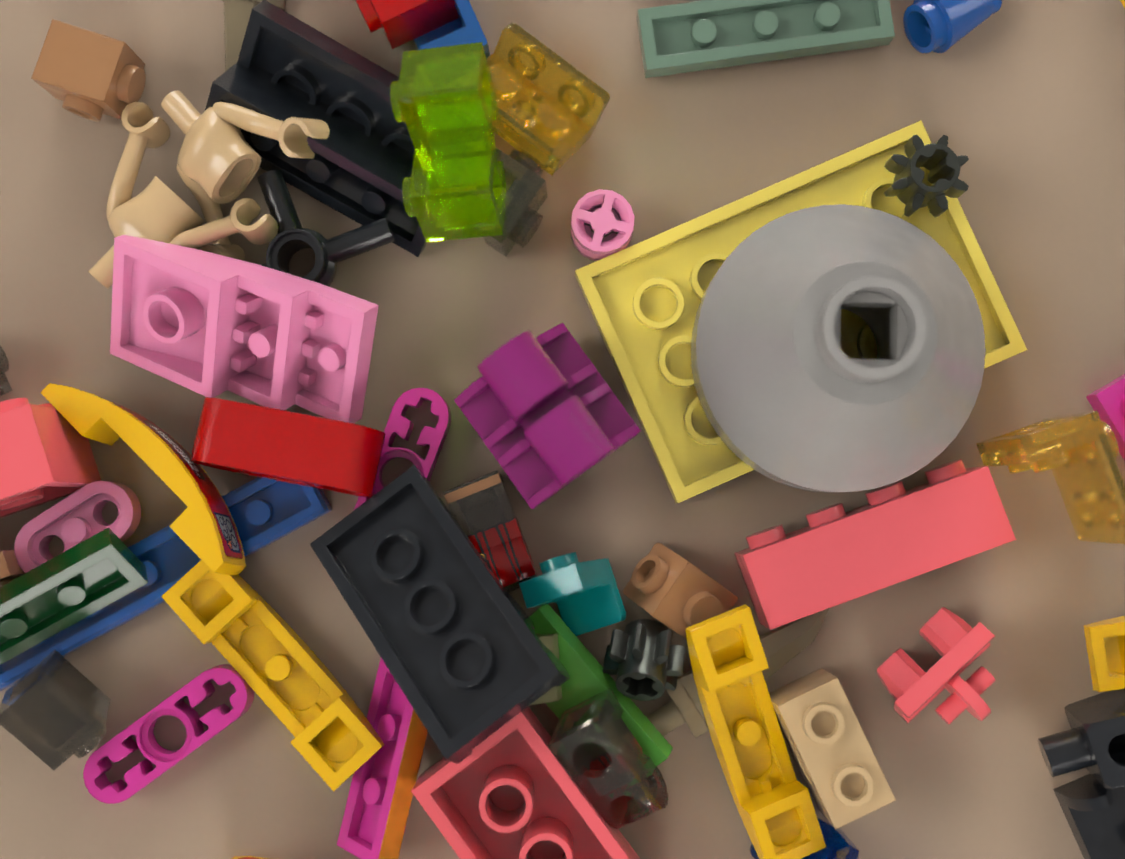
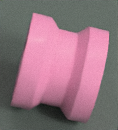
M595 190L579 199L572 211L571 237L574 246L581 255L592 261H598L626 249L631 241L634 230L635 217L631 205L622 195L612 190ZM611 231L618 232V234L611 233L609 236L603 238L604 235L609 234Z

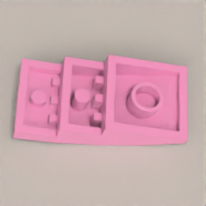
M128 235L114 238L110 354L205 397L214 398L228 390L268 408L285 411L291 406L297 405L327 419L353 424L362 419L379 305L326 285L255 263L190 247Z

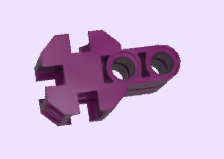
M563 322L536 338L530 330L525 331L499 347L479 364L478 370L482 376L454 399L531 509L541 505L641 432Z

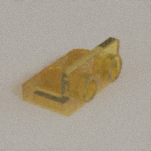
M511 22L502 30L494 53L458 83L452 101L553 176L591 137L610 100V95L519 25Z

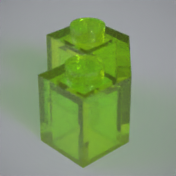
M482 42L404 51L399 81L391 83L390 98L396 121L406 123L415 147L412 176L405 177L402 184L403 202L407 215L409 217H417L426 242L503 235L506 179L504 161H497L495 156V136L492 121L499 120L497 97Z

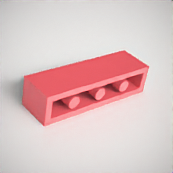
M962 459L925 471L928 482L917 487L905 490L903 482L898 481L865 493L869 504L845 512L843 504L838 503L805 515L809 526L785 534L781 524L747 536L746 540L749 548L734 554L760 624L771 630L1016 540L989 467L981 466L965 469Z

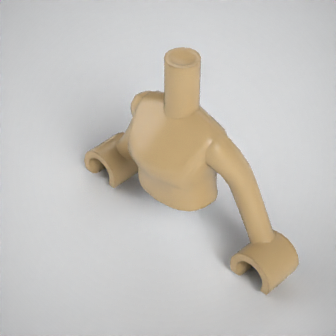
M181 91L170 92L161 103L164 111L186 135L177 158V171L198 201L206 223L223 218L220 204H226L235 200L247 188L259 169L261 156L246 142L240 128L277 140L283 153L288 157L314 159L315 157L314 152L308 146L307 136L315 139H327L330 134L329 126L323 120L290 117L282 121L233 103L216 102L213 104V107L207 108L200 114ZM229 236L199 249L243 261L245 258L243 249L239 245L231 244Z
M132 102L125 107L121 120L129 135L111 185L106 210L109 227L114 237L128 235L199 249L236 233H241L249 242L256 245L269 243L277 235L278 223L270 214L263 215L256 223L250 225L251 221L259 215L261 209L259 204L250 198H242L236 201L231 208L230 216L201 225L204 220L156 176L140 194L131 199L146 148L154 149L166 143L170 137V128L161 117L153 118V111L143 102ZM114 245L88 271L107 289L113 284Z

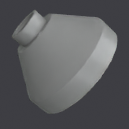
M845 204L821 205L794 211L770 221L742 241L726 258L711 280L696 313L691 341V368L696 392L708 421L726 446L744 463L762 475L793 488L824 493L856 492L892 484L914 474L940 455L955 439L966 423L981 388L985 366V333L981 313L968 280L952 257L931 236L915 225L881 210ZM841 308L855 313L870 327L877 344V359H849L840 349Z

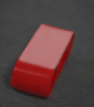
M207 397L204 400L190 461L220 470L371 498L385 433L358 424Z

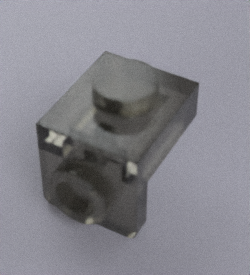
M492 147L486 156L489 171L509 185L510 188L481 228V232L487 245L507 257L515 243L523 248L537 231L543 219V216L537 211L548 197L546 180L540 177L543 173L542 168L531 158L517 150H512L508 156L498 148Z

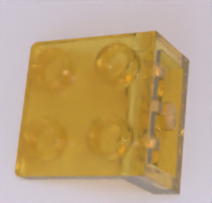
M1097 410L1044 419L976 443L984 466L1007 465L1010 474L1030 469L1033 470V473L1051 469L1078 540L1125 544V483L1116 462L1119 447L1112 429L1107 423L1101 421Z

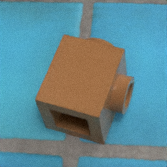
M52 19L31 79L53 97L64 101L62 107L65 110L82 118L100 122L102 114L121 119L125 107L132 102L140 100L146 80L145 63L123 41Z

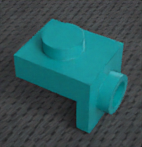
M576 552L564 554L541 562L539 566L542 575L519 583L526 608L556 602L563 622L576 636L626 619V611L608 558L579 562Z

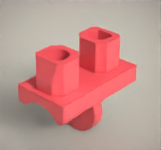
M942 607L919 630V634L942 656L938 662L925 672L900 648L876 670L885 688L896 700L894 702V710L907 724L945 688L951 695L935 709V712L948 725L965 709L979 721H983L991 713V709L980 695L996 681L993 675L982 666L966 681L959 675L991 646L990 641L995 635L981 622L972 628L962 618L947 608Z

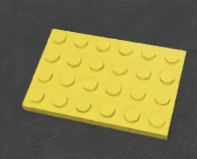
M922 121L911 124L575 270V277L675 503H680L754 470L737 457L721 440L708 421L700 404L691 368L692 331L702 297L726 258L754 231L783 215L809 207L845 204L881 210L915 225L946 250L968 280L975 295L984 327L986 350L984 369L1027 350L958 199L946 196L948 209L938 217H934L930 213L928 206L918 208L911 216L907 217L904 215L906 205L897 196L886 197L884 194L894 183L896 175L884 167L892 155L901 154L907 157L905 154V144L916 134L922 139L924 146L932 144ZM920 167L924 171L922 182L927 186H932L933 184L928 181L930 171L925 167ZM841 308L840 349L849 359H877V344L870 327L855 313Z

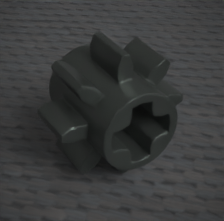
M916 134L905 144V154L907 157L901 154H893L886 162L884 167L896 175L894 183L884 194L886 197L897 196L906 205L905 216L909 217L918 208L928 206L930 213L934 217H938L948 209L946 196L958 198L968 190L969 186L964 181L958 179L960 167L969 160L968 156H957L952 149L947 147L948 136L943 135L936 143L924 146L922 139ZM920 167H925L930 171L928 181L933 184L932 186H927L922 182L924 171Z
M651 619L634 620L626 625L625 631L618 629L612 631L611 642L606 648L603 673L617 675L616 687L626 697L639 701L655 700L664 694L665 688L673 691L676 689L677 678L683 675L686 647L671 645L672 631L666 625Z

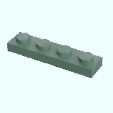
M701 0L638 9L637 25L645 78L889 45L895 37L890 0Z

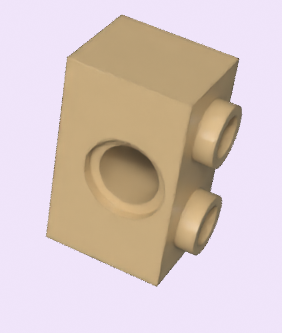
M820 668L769 693L780 728L820 812L835 829L896 801L836 676Z

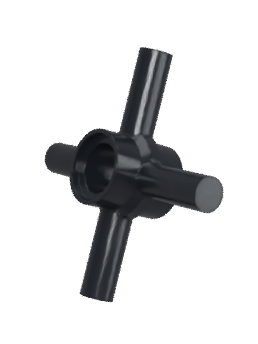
M271 170L257 177L270 215L278 223V235L270 242L266 252V263L261 264L262 266L290 274L289 263L292 256L301 249L311 248L315 252V265L307 275L301 278L329 287L335 278L337 263L395 241L386 217L330 239H326L314 230L302 228L282 171Z

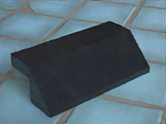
M266 0L252 8L238 61L212 82L205 108L206 110L209 107H213V104L216 102H226L282 121L290 117L323 120L330 129L328 138L315 139L307 136L308 146L315 154L314 159L288 157L280 148L279 141L248 132L241 128L240 130L246 142L261 156L260 168L267 172L281 170L286 183L362 226L386 217L395 241L392 243L417 257L423 252L466 177L487 130V127Z

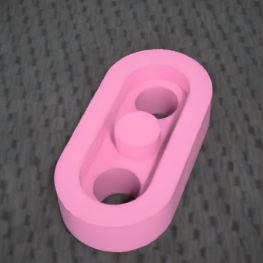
M95 481L83 486L27 522L21 528L14 544V553L19 567L27 573L54 558L49 552V543L55 536H58L63 541V552L108 527L122 542L125 541L136 531L140 523L141 505L139 499L128 486L119 482ZM109 501L113 502L118 509L117 519L112 524L106 523L102 517V509Z

